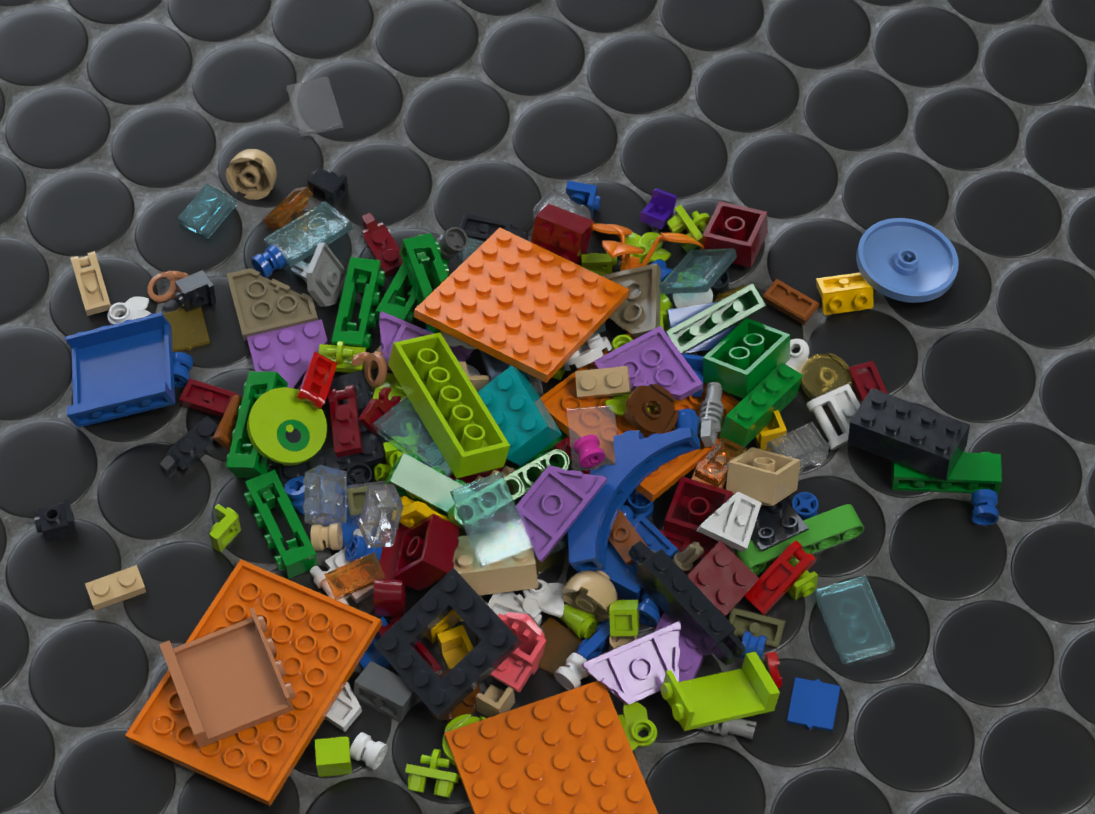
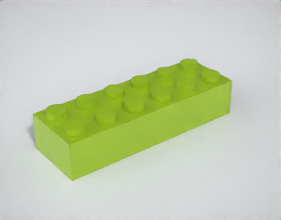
M435 333L394 342L388 365L456 479L504 467L510 444L442 334Z

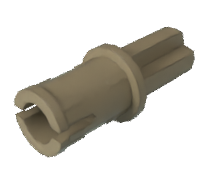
M693 542L682 552H677L673 556V561L683 572L690 571L693 567V562L703 554V548L698 542Z

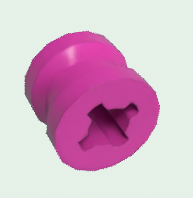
M596 435L583 436L573 444L575 453L580 456L579 463L584 468L594 467L605 459L604 450L599 448L600 441Z

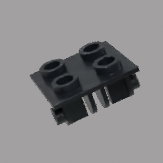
M783 499L773 506H760L750 540H753L761 551H765L809 530V527L788 502Z

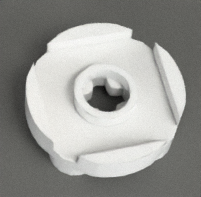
M599 333L593 334L563 365L566 371L571 370L569 365L573 364L580 368L602 357L603 349L607 348L608 351L612 349L608 338L601 337Z

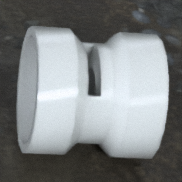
M572 653L566 659L565 666L559 667L554 673L556 680L567 690L578 688L581 685L580 680L590 675L581 665L587 662V660L577 653Z
M361 732L350 748V757L356 761H364L366 766L375 770L382 763L387 753L388 745L380 741L374 742L371 736Z

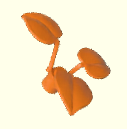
M599 223L593 224L592 231L616 234L621 239V243L602 241L603 248L612 259L621 255L620 271L646 266L658 244L663 241L691 243L697 245L702 250L704 249L700 242L688 235L660 233L644 261L639 263L640 258L630 256V254H644V250L626 244L625 235H632L630 229L616 224Z

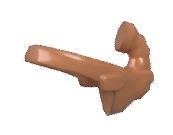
M170 270L157 274L151 279L147 287L150 298L156 303L175 300V281L187 277L188 274ZM160 279H168L170 281V288L167 293L160 296L155 295L153 292L155 283Z
M375 351L374 353L361 352L355 354L352 357V364L356 367L362 363L364 364V375L369 385L372 387L382 386L387 376V364L382 356L383 352ZM378 367V376L376 380H373L372 371Z

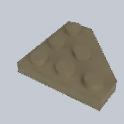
M657 263L602 275L629 289L628 298L608 319L635 339L660 326L661 268Z
M252 268L226 274L243 341L247 340V337L318 320L311 296L305 293L301 295L291 290L290 286L275 279L269 280Z

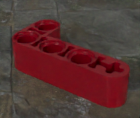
M384 520L382 554L379 561L378 579H375L373 593L376 616H404L407 585L403 583V580L394 579L393 575L403 531L409 527L399 521Z

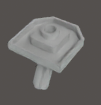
M325 242L318 243L310 264L302 260L293 261L291 271L304 279L307 283L308 292L320 307L337 304L344 287L347 271Z

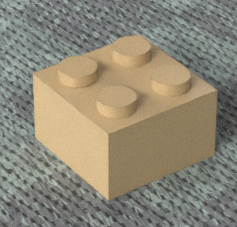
M752 447L729 461L726 490L732 491L733 494L740 492L761 502V505L773 506L797 490L800 460Z

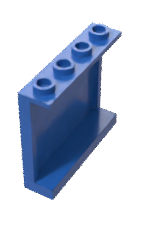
M162 312L149 314L134 320H125L122 323L110 326H102L86 332H78L65 337L66 342L72 348L73 405L67 406V416L77 428L175 404L172 326Z

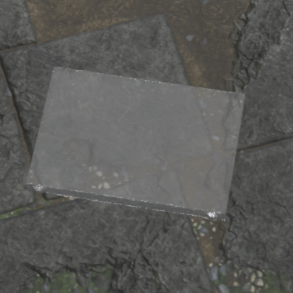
M328 77L286 86L299 129L298 133L301 137L343 127V121L340 118Z
M614 405L567 409L566 416L572 456L571 467L573 470H595L603 465H615L613 436L617 435ZM586 435H596L600 441L599 448H602L605 453L604 461L591 468H584L580 465V456L573 449V444L579 438Z

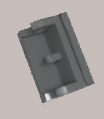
M370 661L354 683V696L358 701L400 723L416 700L413 698L416 693L401 676Z

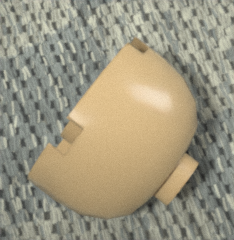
M246 149L239 152L230 161L226 170L227 183L236 193L239 191L242 194H247L244 198L254 200L266 197L273 189L277 177L276 165L272 158L258 149Z
M599 570L596 572L581 571L573 575L561 591V594L565 593L562 599L566 604L594 614L599 622L609 620L610 604L617 600V592L610 581V577Z

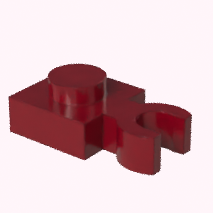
M390 387L381 389L378 399H371L358 418L375 436L383 434L395 416L390 409L397 406L401 401L400 396H393L389 400L388 395L392 390Z

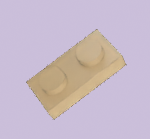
M628 366L575 371L578 399L631 393Z
M137 565L85 583L95 611L146 593Z

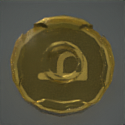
M815 354L806 361L801 370L803 375L801 381L803 391L812 400L846 384H849L850 387L852 386L849 366L842 358L835 354Z

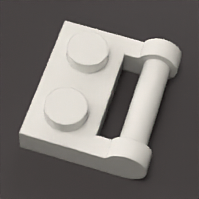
M846 384L806 404L809 411H813L829 440L827 444L830 450H835L848 443L850 421L860 407L850 385ZM828 404L844 434L837 435L822 407L823 405Z

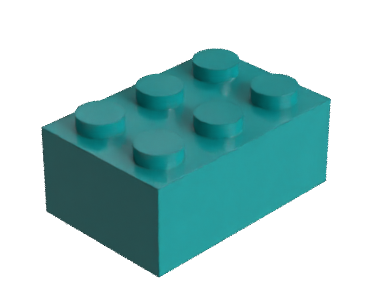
M511 365L478 391L482 401L510 444L507 459L522 466L562 435L528 376Z

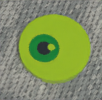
M282 387L272 389L257 399L249 413L247 431L252 445L263 457H267L285 466L299 465L310 460L322 447L327 434L326 418L323 410L314 407L312 402L296 398L298 389Z

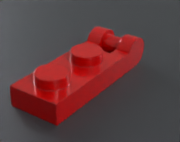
M314 351L296 398L302 401L306 399L312 402L314 407L321 409L327 398L338 363Z
M797 540L787 547L744 595L764 615L817 560L811 553L807 554ZM794 557L800 561L795 567L789 563Z

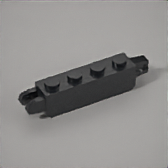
M641 540L631 547L628 554L634 560V565L638 569L635 574L638 584L674 623L680 622L681 630L703 654L709 656L713 653L723 664L730 665L734 662V657L728 648L737 656L745 653L743 643L733 633L736 628L662 548L657 552L650 550Z

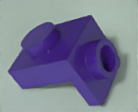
M655 188L652 192L650 203L640 214L639 221L646 223L651 228L663 229L667 221L673 217L677 196Z

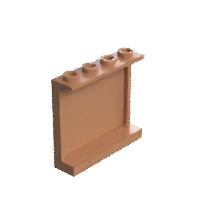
M253 607L250 608L251 618L176 648L172 647L170 640L159 644L199 748L294 710L291 699L296 698L290 682L284 684L282 677L286 676L283 664L281 660L275 661L273 654L277 653L274 642L271 637L266 639L264 632L268 631L265 620L262 615L257 617Z

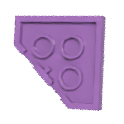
M322 319L247 337L255 372H278L288 382L287 388L294 389L303 380L314 351L319 353V344L328 345Z
M661 326L594 361L595 369L628 366L631 391H634L641 385L657 384L668 390L675 400L680 401L703 389V383Z

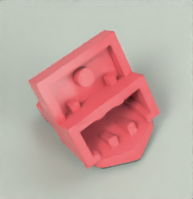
M509 611L504 616L500 613L498 616L523 643L489 676L520 693L530 675L534 676L547 640L545 639L544 630L529 613Z

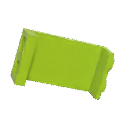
M756 652L745 655L741 669L681 682L677 681L672 670H668L661 684L662 697L668 701L675 720L679 721L684 731L774 711L780 694Z

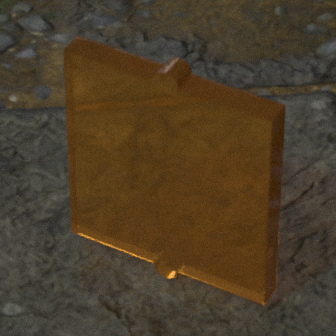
M550 617L541 626L547 642L538 668L540 667L555 678L554 673L559 667L565 666L566 659L572 653H577V648L583 640L574 635L569 627L565 628Z

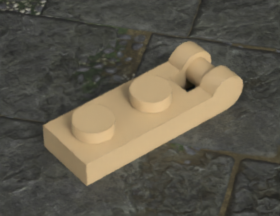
M95 251L88 253V256L71 257L87 316L108 311L111 304Z

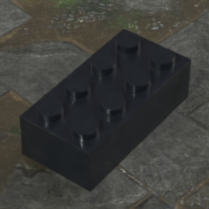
M871 388L850 421L847 444L947 481L967 446L970 424Z

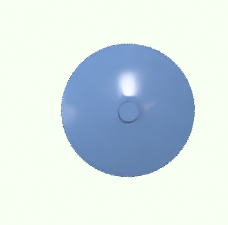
M908 218L886 219L869 227L862 235L856 253L857 266L867 283L881 294L903 302H926L942 296L952 286L959 266L956 250L943 233L929 224Z

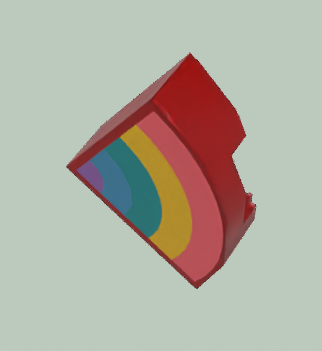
M775 651L766 653L764 666L777 688H781L782 677H780L777 665H780L778 655Z

